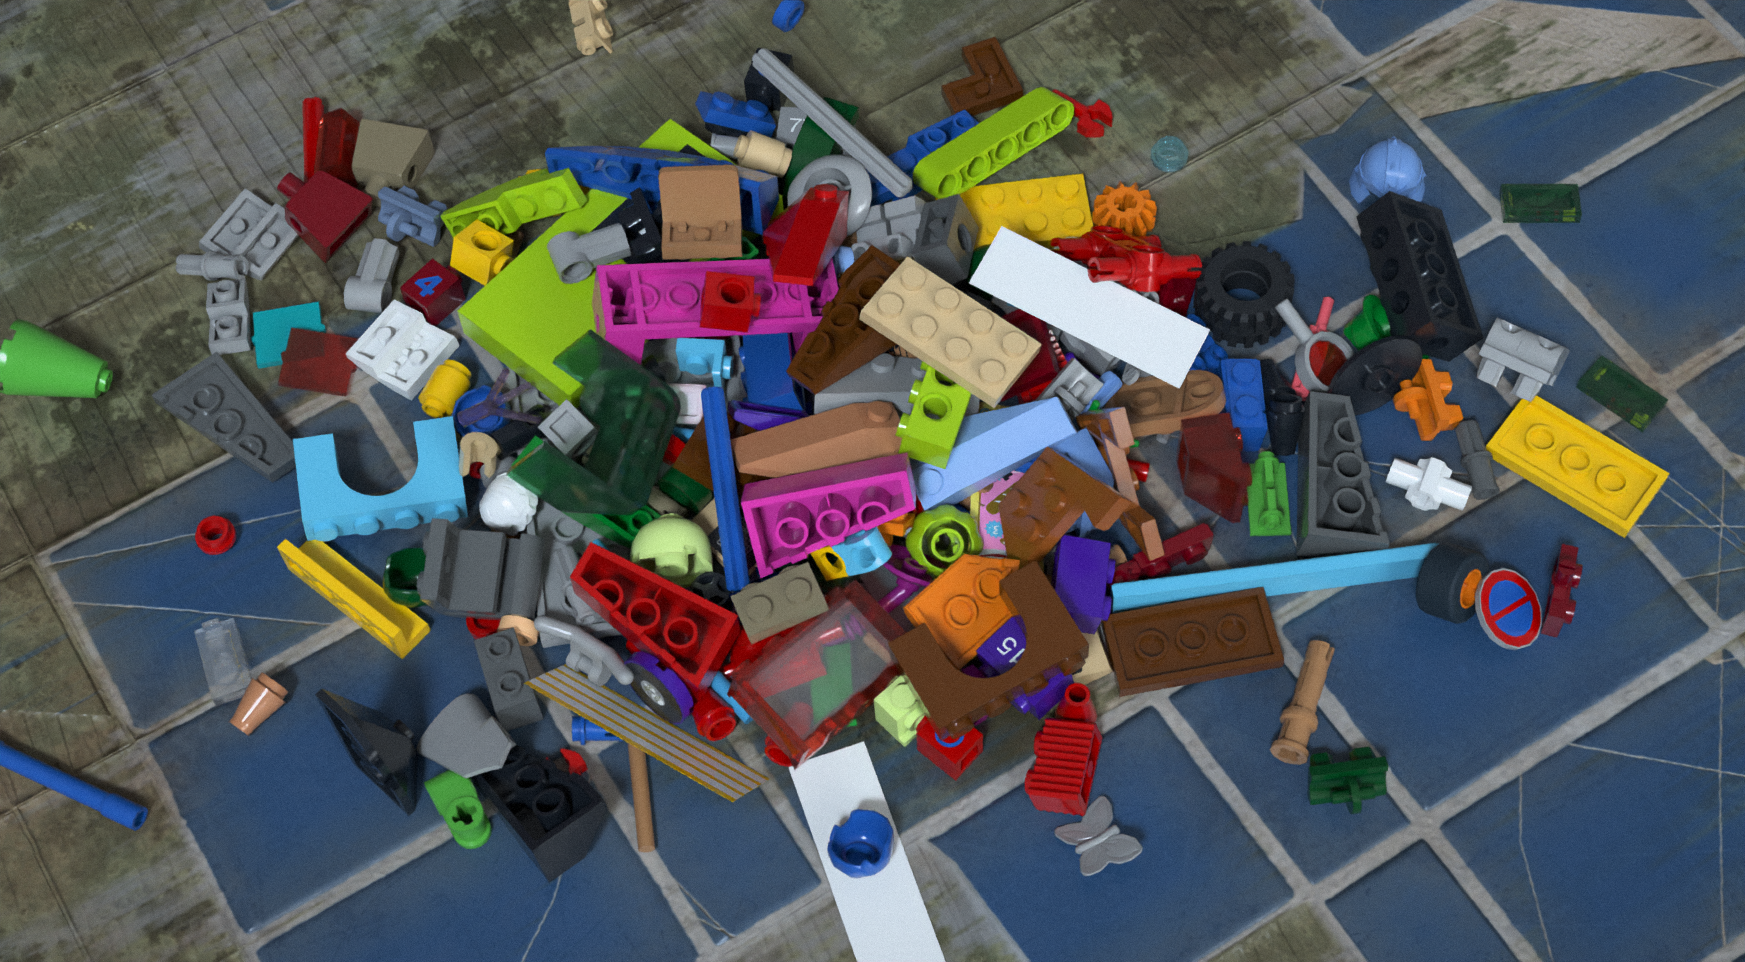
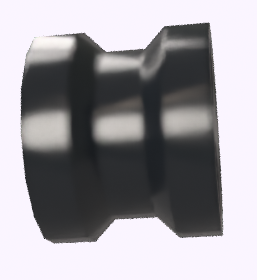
M706 572L697 576L691 583V592L709 601L718 598L720 601L714 603L732 612L734 606L730 597L732 592L728 591L726 587L725 576L716 572Z

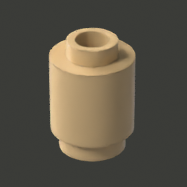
M750 130L746 136H739L733 156L738 158V166L752 170H763L770 175L783 178L791 161L792 150L786 148L785 143Z

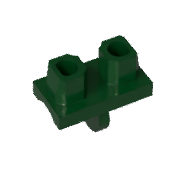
M1369 746L1354 748L1349 752L1348 761L1335 763L1333 756L1327 752L1312 754L1308 769L1307 791L1310 805L1346 803L1351 815L1361 813V800L1375 799V796L1386 795L1387 793L1386 773L1389 765L1386 757H1376Z

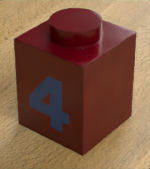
M433 258L400 287L405 304L421 312L426 322L435 327L466 300L461 286L463 280L459 273L449 265L446 267L442 266Z

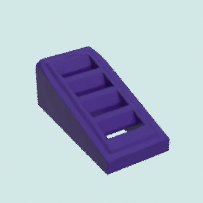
M737 400L729 401L727 408L733 419L758 431L809 416L805 410Z

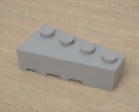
M882 353L817 393L814 402V415L852 403H871L873 401L892 402L900 419L903 412L911 415L914 404L908 403L915 379L923 381L926 371L920 369L922 360ZM938 381L940 384L945 386L952 385L947 381ZM973 394L965 416L978 414L980 399ZM925 414L931 419H940L937 415Z

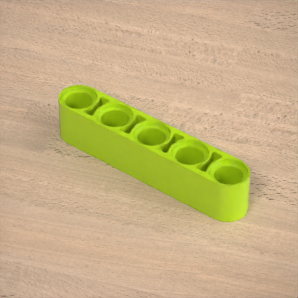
M1038 87L922 158L914 168L913 182L937 199L956 194L960 195L1064 130L1072 121L1074 106L1070 101L1045 87Z

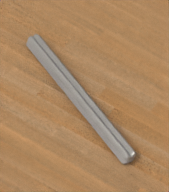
M761 48L758 53H754L752 56L753 67L853 158L857 159L896 197L902 198L911 191L913 187L912 179L766 48Z

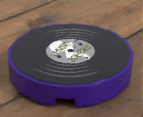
M645 651L633 653L624 662L634 674V679L630 683L631 688L661 718L673 724H682L692 714V707L694 706L693 698L686 685L673 670L667 667L662 671L655 664L660 661L656 656Z

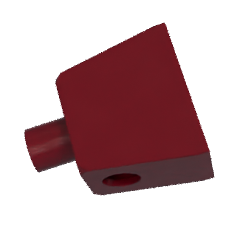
M317 171L306 183L289 172L277 186V190L290 199L285 205V220L287 224L325 263L329 261L372 214L373 198L324 171Z

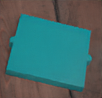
M319 301L253 313L254 336L251 337V341L255 346L258 369L325 358L323 334L327 330L325 325L322 324Z

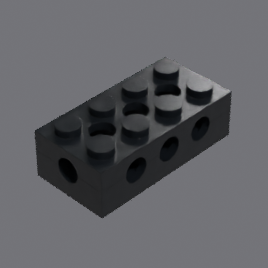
M1389 191L1356 216L1361 230L1360 237L1366 247L1371 263L1370 270L1376 279L1381 295L1380 302L1386 311L1390 324L1391 336H1409L1419 344L1424 355L1450 362L1484 338L1441 209Z

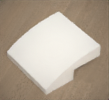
M393 300L346 352V356L367 374L412 401L426 385L436 366L442 365L460 345L454 335L427 323L421 312Z

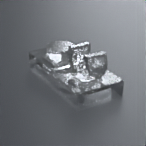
M234 617L221 622L219 618L203 622V628L195 630L194 633L213 702L218 706L243 697L252 679V675Z

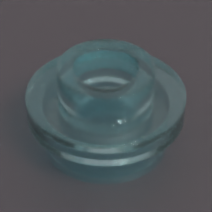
M1166 136L1159 139L1152 147L1151 162L1161 171L1175 172L1186 165L1188 150L1179 138Z

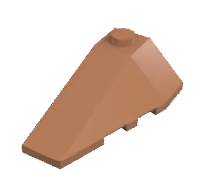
M892 402L852 403L731 439L732 455L739 472L772 478L897 455L902 438L895 436L900 418Z

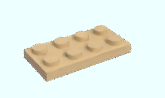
M908 256L864 306L859 318L993 408L996 407L1036 357L1042 345Z

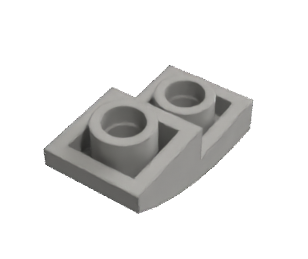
M246 279L222 280L208 283L206 310L210 319L208 346L211 354L217 352L219 355L249 351L251 348V326Z

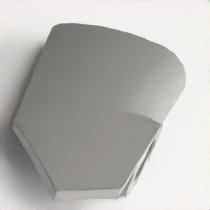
M463 694L455 698L438 714L421 737L416 750L420 755L466 779L502 768L509 751L516 746V742L494 716H491L478 696Z

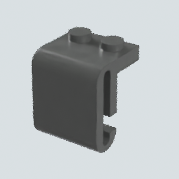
M432 518L430 531H426L423 539V551L426 555L424 571L419 573L417 580V591L420 595V600L439 614L450 617L501 620L502 616L513 615L534 621L545 540L539 536L521 533L520 539L506 538V534L503 532L459 530L448 519Z

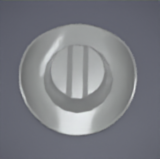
M826 155L813 160L792 181L787 196L788 206L808 189L814 188V186L819 184H830L836 186L837 190L849 191L847 236L853 234L863 225L871 205L872 186L867 170L857 159L846 155Z

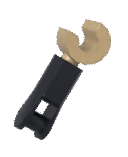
M537 404L516 420L489 435L482 432H471L462 437L459 453L460 475L464 477L469 474L472 463L482 462L485 464L484 474L490 478L495 473L497 458L503 460L524 448L534 436L540 439L546 438L547 436L538 428L547 418L544 414L545 409L540 404Z

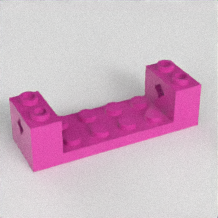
M831 258L813 286L773 282L769 259L597 265L592 308L601 368L641 366L645 339L792 333L795 353H797L807 334L815 331L823 317L821 310L827 301L832 302L839 290L833 258ZM706 271L755 276L754 293H761V303L758 318L751 317L748 333L700 327L701 294Z

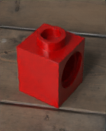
M706 271L701 294L700 327L748 333L751 317L758 318L761 303V293H754L755 276Z

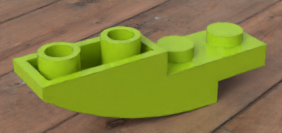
M545 168L515 178L473 196L444 211L440 217L453 238L476 219L505 235L516 232L523 223L581 208L587 199L569 168L549 173Z

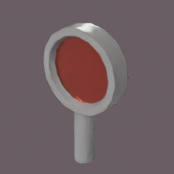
M1286 298L1274 308L1300 342L1295 355L1297 375L1309 392L1328 393V388L1334 375L1354 355V352L1350 345L1339 335L1324 331L1313 334L1288 298Z

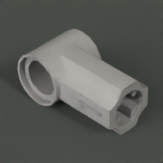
M619 223L581 236L575 232H562L555 235L547 244V250L561 282L566 284H574L586 279L597 265H605L631 256L626 234Z
M377 238L366 243L356 276H350L345 285L344 304L346 309L382 314L390 305L392 298L391 280L400 255L397 246L390 244L387 240Z

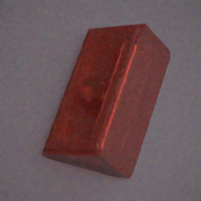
M342 108L326 113L320 118L314 174L319 170L324 171L355 188L358 184L352 170V161L360 122Z

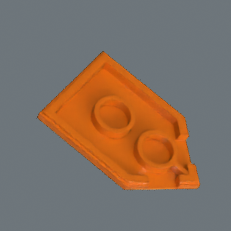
M962 554L903 607L904 613L915 628L923 623L927 625L948 661L953 667L960 670L977 655L976 650L1013 617L999 595V581L1019 570L1020 560Z

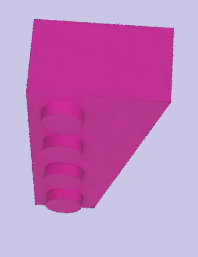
M908 452L745 484L741 505L760 579L774 573V569L790 562L792 564L807 558L808 554L827 545H830V547L837 545L854 533L863 529L868 531L914 510L916 505V487Z

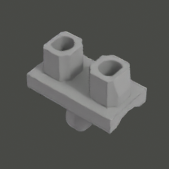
M1071 358L1035 401L1059 397L1068 416L1073 421L1076 418L1075 416L1081 414L1085 406L1104 384L1088 372L1075 358Z

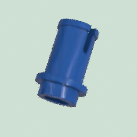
M572 716V741H580L581 745H586V741L623 742L619 737L584 717Z

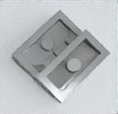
M244 189L199 241V248L205 252L215 251L220 255L245 256L249 266L247 276L261 281L299 235L287 224L285 209L277 203L271 206L247 189Z

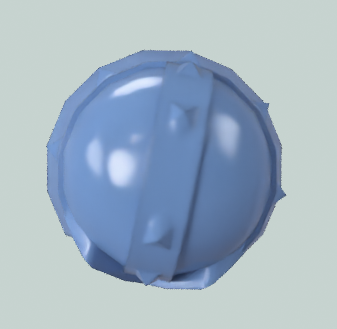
M1393 136L1366 149L1358 165L1352 170L1349 186L1351 194L1358 204L1371 195L1369 191L1380 198L1391 191L1421 202L1425 192L1424 177L1426 174L1423 171L1422 162L1416 151L1408 144L1402 142L1401 139Z

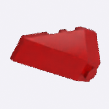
M830 184L816 185L814 188L808 189L770 222L763 232V242L766 244V254L769 256V267L773 282L807 286L814 285L847 236L849 191L837 190L836 186Z

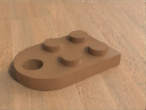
M1189 370L1180 388L1155 376L1138 378L1131 385H1126L1122 381V387L1106 402L1105 409L1125 407L1133 438L1151 434L1166 435L1175 431L1200 426L1215 418L1226 404V394L1221 379L1214 373L1203 370Z

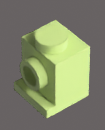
M900 675L874 699L876 721L904 747L907 746L916 737V728L925 714L903 677Z

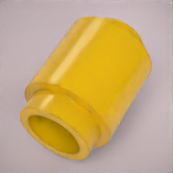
M450 359L445 360L442 365H437L418 396L422 404V410L435 419L452 416L456 401L470 388L469 380L472 375L469 369L463 364Z

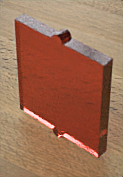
M291 327L286 351L281 353L283 364L278 385L346 397L351 374L357 370L356 364L347 358L346 352L355 344L358 338Z

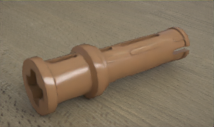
M1313 640L1308 643L1292 702L1280 715L1282 727L1278 740L1273 741L1270 751L1274 757L1285 763L1301 765L1306 763L1309 757L1307 745L1311 733H1314L1318 727V720L1315 715L1316 708L1321 697L1329 665L1335 652L1334 648L1324 641Z

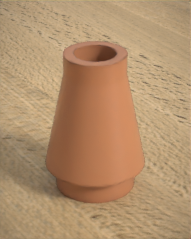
M261 672L256 680L251 679L235 714L229 722L250 736L254 729L286 703L283 699L289 691Z

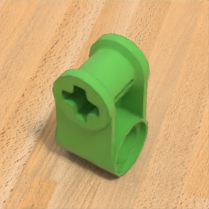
M448 769L423 782L440 816L443 815L455 841L461 847L475 849L488 841L492 831L491 824L478 799L479 795L470 777L465 779ZM472 820L470 824L465 825L466 822Z

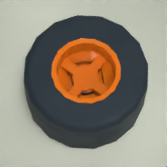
M1449 542L1437 545L1424 560L1419 572L1416 585V600L1419 608L1426 614L1456 624L1468 621L1476 613L1475 592L1478 583L1489 572L1486 557L1478 551Z

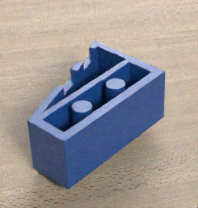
M792 333L742 335L743 346L739 347L738 350L745 371L741 372L742 384L747 393V397H744L743 401L805 410L809 416L814 415L812 403H805L804 387L789 377L786 372L796 355Z

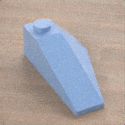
M1059 397L964 416L946 469L909 457L916 494L925 511L935 509L937 506L944 504L954 506L1041 455L1047 446L1053 448L1078 432Z

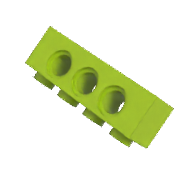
M922 361L920 369L926 371L923 381L915 379L908 399V403L914 404L911 415L903 412L895 436L902 438L898 454L908 452L910 458L946 469L972 393ZM938 381H947L952 385L945 386L940 384ZM925 414H934L940 419H931Z

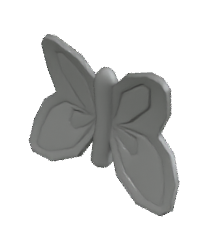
M1099 796L1088 807L1081 822L1060 826L1054 830L1057 838L1066 844L1076 845L1075 852L1081 855L1079 859L1080 872L1084 876H1091L1102 871L1109 863L1122 864L1132 861L1142 853L1143 847L1135 837L1119 834L1120 830L1117 825L1109 827L1113 820L1112 804L1105 796Z

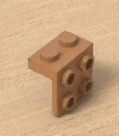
M734 165L661 168L658 180L663 220L662 258L686 260L694 258L724 259L728 257H742V216L738 168Z

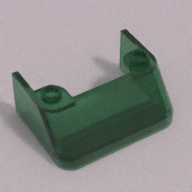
M590 329L553 360L554 365L584 385L580 395L581 408L589 419L600 426L585 467L583 468L544 441L510 467L506 475L561 512L632 515L648 502L681 410V402L672 387Z

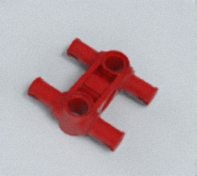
M1093 226L1090 232H1086L1080 238L1057 237L1053 238L1050 242V246H1059V249L1049 250L1071 261H1081L1088 268H1091L1087 269L1092 283L1117 281L1132 290L1155 292L1159 291L1160 286L1166 284L1171 279H1197L1201 275L1200 270H1191V268H1202L1201 259L1197 254L1170 256L1169 253L1161 248V241L1157 235L1133 236L1117 227Z

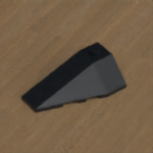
M321 688L315 696L352 763L410 816L415 811L418 754L411 742L415 738L412 731L399 719L393 723L382 712Z
M516 745L509 751L502 768L470 777L549 883L586 857L607 805L583 776L574 772L570 775L558 769L554 762L547 759L541 761L527 754L524 748Z

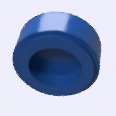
M783 0L774 13L772 24L783 32L793 29L803 15L804 2L802 0Z

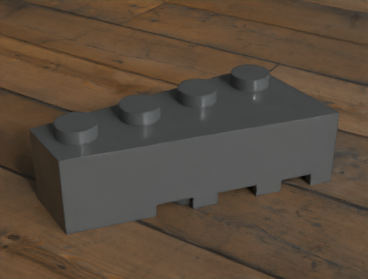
M1310 391L1303 405L1306 410L1298 438L1296 556L1320 558L1387 549L1390 543L1387 532L1382 529L1379 518L1381 510L1378 499L1373 496L1369 481L1371 473L1368 462H1364L1360 448L1362 440L1350 396Z

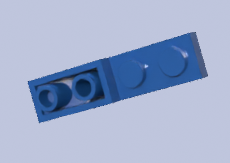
M964 109L909 136L905 148L887 157L912 179L913 187L911 191L902 198L896 197L867 170L872 186L870 207L882 204L890 199L895 201L921 192L923 189L913 182V171L917 163L925 156L976 126L979 122Z

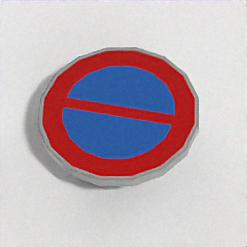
M1501 568L1488 572L1479 581L1475 592V610L1481 627L1488 637L1502 648L1518 650L1530 646L1538 638L1542 626V608L1537 593L1528 580L1514 570Z

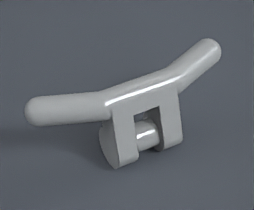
M544 615L538 616L534 620V627L537 631L570 641V652L566 658V666L576 672L583 671L587 673L588 680L594 684L603 686L612 674L623 685H628L633 681V672L624 664L623 659L618 653L580 627Z

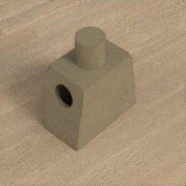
M361 119L352 161V170L358 186L364 190L365 194L373 198L372 206L381 207L378 191L383 187H388L394 191L399 190L403 186L414 189L435 154L429 131L421 128Z

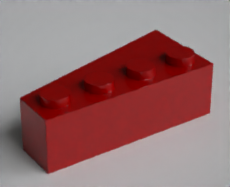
M590 542L570 575L574 593L640 651L656 656L660 660L656 665L663 671L667 667L673 670L686 685L690 694L701 702L740 633L739 616Z

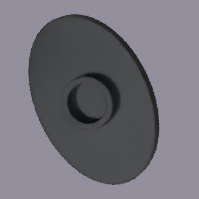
M1405 335L1389 336L1377 340L1359 350L1341 366L1329 385L1328 394L1350 396L1355 415L1373 411L1393 399L1394 395L1402 391L1400 382L1404 380L1412 381L1422 362V349L1413 338Z

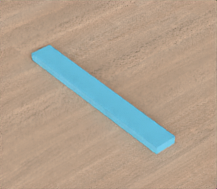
M1439 543L1116 583L1111 585V614L1263 587L1267 597L1416 578L1419 576L1424 560Z

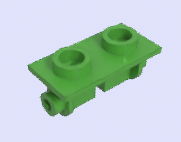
M1261 452L1255 463L1244 464L1250 536H1290L1291 525L1285 463H1279V460L1274 457L1273 452Z

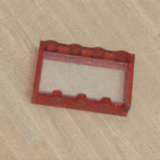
M856 580L844 589L840 585L836 586L824 597L829 608L828 611L792 626L794 630L784 638L777 634L762 648L761 652L763 655L754 662L746 659L730 675L733 680L727 692L729 698L732 696L789 757L794 770L799 768L874 704V699L901 675L890 657L887 643L906 632Z

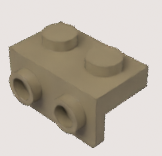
M808 562L799 566H789L783 569L777 576L761 583L748 584L740 592L730 596L751 645L829 610Z

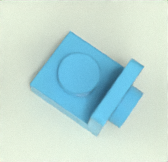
M677 338L676 356L679 370L687 371L694 375L712 373L714 386L722 387L724 390L725 379H732L733 356L727 355L725 341Z

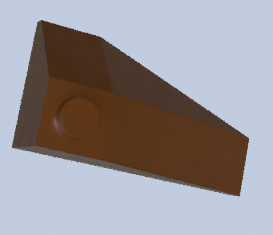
M871 245L844 271L838 281L840 288L832 302H826L821 310L823 317L815 331L807 334L786 370L789 377L816 395L897 345L859 318L861 310L899 267L900 263Z

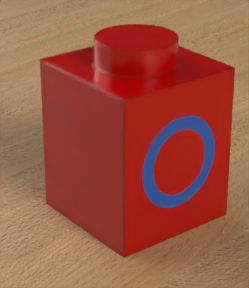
M926 716L923 717L916 728L917 750L955 781L983 752V734L974 727L967 734L957 739H952L949 736L940 741Z

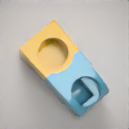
M877 526L868 531L863 529L854 533L832 547L827 545L810 553L826 581L873 571L887 562L892 556V552ZM826 552L838 557V560L833 565L828 561Z

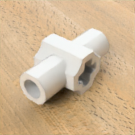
M1432 457L1429 459H1419L1417 466L1394 458L1385 481L1407 490L1405 498L1412 503L1413 507L1424 511L1429 509L1438 510L1440 503L1463 511L1472 486L1451 479L1452 470L1446 466L1445 462Z

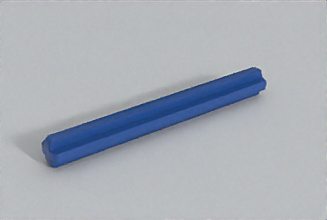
M707 387L701 391V401L726 587L728 591H740L743 587L750 584L725 396L722 387Z

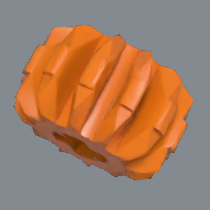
M1121 180L1117 185V189L1106 185L1103 194L1097 195L1094 200V211L1092 212L1094 226L1117 227L1133 236H1146L1147 232H1152L1155 226L1156 218L1154 216H1156L1157 206L1155 201L1151 200L1149 189L1138 191L1139 187L1136 182L1131 187H1125Z

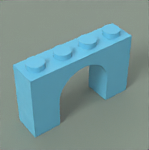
M453 416L413 422L418 453L416 472L404 487L393 493L381 496L358 493L343 482L340 477L338 454L333 433L293 439L301 515L307 541H330L338 536L352 534L371 535L378 530L391 528L411 529L418 524L431 523L432 518L448 519L450 522H454L458 518L468 517L463 479L459 473V453Z

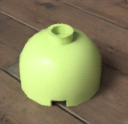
M669 513L654 519L640 528L632 542L630 562L683 588L690 587L694 579L702 573L713 572V555L709 537L698 524L683 518L681 515Z

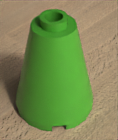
M17 319L12 323L9 329L16 330V333L12 340L4 338L0 350V382L3 383V386L0 387V393L17 396L98 398L101 392H108L112 382L113 371L108 370L106 360L28 320Z

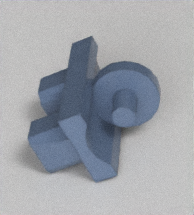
M406 186L397 191L388 187H383L378 191V197L381 200L378 221L387 225L386 234L389 239L400 241L408 235L432 247L440 242V228L444 225L440 215L447 210L445 204L434 200L424 205L419 202V196L415 190Z

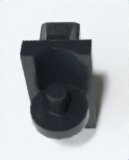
M639 187L630 192L634 203L619 212L618 216L625 230L630 235L645 228L646 233L630 241V245L635 256L642 263H646L660 255L662 256L663 220L661 200L657 202V208L654 202L646 200L643 190ZM665 259V260L669 263V262L673 261L674 259Z

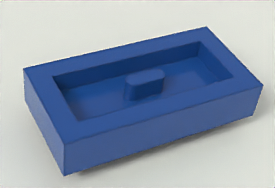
M700 91L695 103L703 121L745 132L752 130L770 138L776 127V123L767 106L756 100L744 102L733 99L730 95L723 92L711 94Z

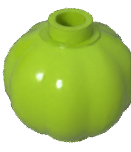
M948 504L939 505L935 509L919 513L905 541L906 549L909 551L911 558L915 559L920 565L928 567L926 574H929L933 579L938 577L947 568L932 565L924 554L935 558L949 567L962 554L979 555L984 547L983 538L979 534L978 524L974 517ZM945 534L949 538V545L943 550L935 546L940 541L939 535Z

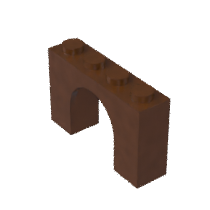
M1036 560L999 581V595L1026 639V647L1020 660L1007 672L991 678H976L960 672L948 661L925 623L887 643L892 661L940 741L949 736L952 739H957L973 729L975 721L986 715L989 718H993L1004 713L1011 707L1012 700L1023 694H1026L1027 697L1033 696L1045 689L1049 684L1048 680L1062 672L1064 676H1067L1085 665V659L1088 658L1089 644Z

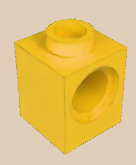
M476 219L454 236L450 266L485 286L513 261L511 256L514 240Z

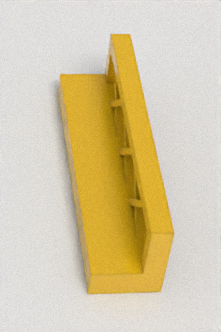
M285 539L277 546L288 570L401 659L431 631L428 623L406 606L396 604L390 600L382 587L323 541H306L297 548Z

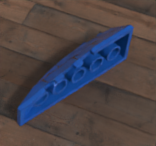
M627 146L547 148L545 152L549 173L569 168L578 185L632 199L630 192L640 187L644 192L646 200L654 202L656 206H658L657 202L660 200L658 175L661 168L734 165L726 160L718 161L669 150ZM734 165L738 168L742 229L763 235L779 201L777 176L770 175L763 170H752Z

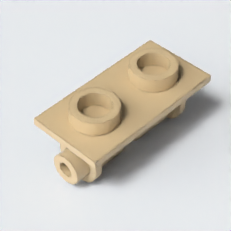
M569 0L568 4L572 23L577 26L574 28L578 50L582 51L584 55H592L597 48L603 46L609 53H612L610 37L613 36V30L605 15V9H607L606 0Z

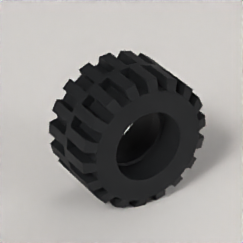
M1243 241L1242 246H1236L1235 242L1226 244L1225 250L1218 247L1212 251L1211 257L1206 256L1204 258L1202 268L1198 269L1201 271V275L1196 279L1193 308H1195L1194 315L1200 317L1205 323L1206 328L1210 329L1209 332L1213 333V340L1219 343L1222 339L1228 341L1227 346L1236 348V343L1244 344V348H1253L1254 342L1263 345L1268 343L1269 336L1276 338L1281 333V328L1285 327L1286 323L1274 307L1286 298L1292 304L1295 280L1294 274H1290V265L1287 261L1280 262L1281 255L1278 252L1273 251L1269 253L1267 251L1268 246L1259 244L1258 247L1251 246V242ZM1233 289H1247L1255 292L1261 298L1252 301H1242L1231 297L1226 292Z

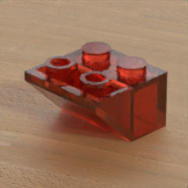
M1230 413L1183 419L1180 425L1176 463L1184 495L1231 523L1240 522L1243 506H1248L1247 487L1252 485L1249 463L1242 462L1239 452L1243 450L1240 428H1233Z

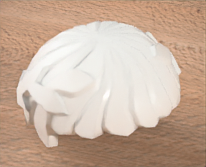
M511 471L497 475L489 484L480 501L481 518L491 530L512 536L517 535L519 531H523L526 528V525L531 522L532 516L537 511L538 492Z

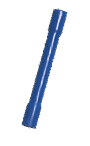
M0 740V766L100 812L104 817L134 831L140 829L146 821L148 815L146 807L116 793H109L12 748Z

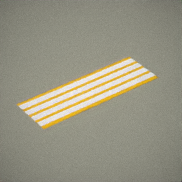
M566 664L524 683L731 802L736 801L769 780L764 775L610 688L594 684L588 680L587 675L574 671L566 666Z

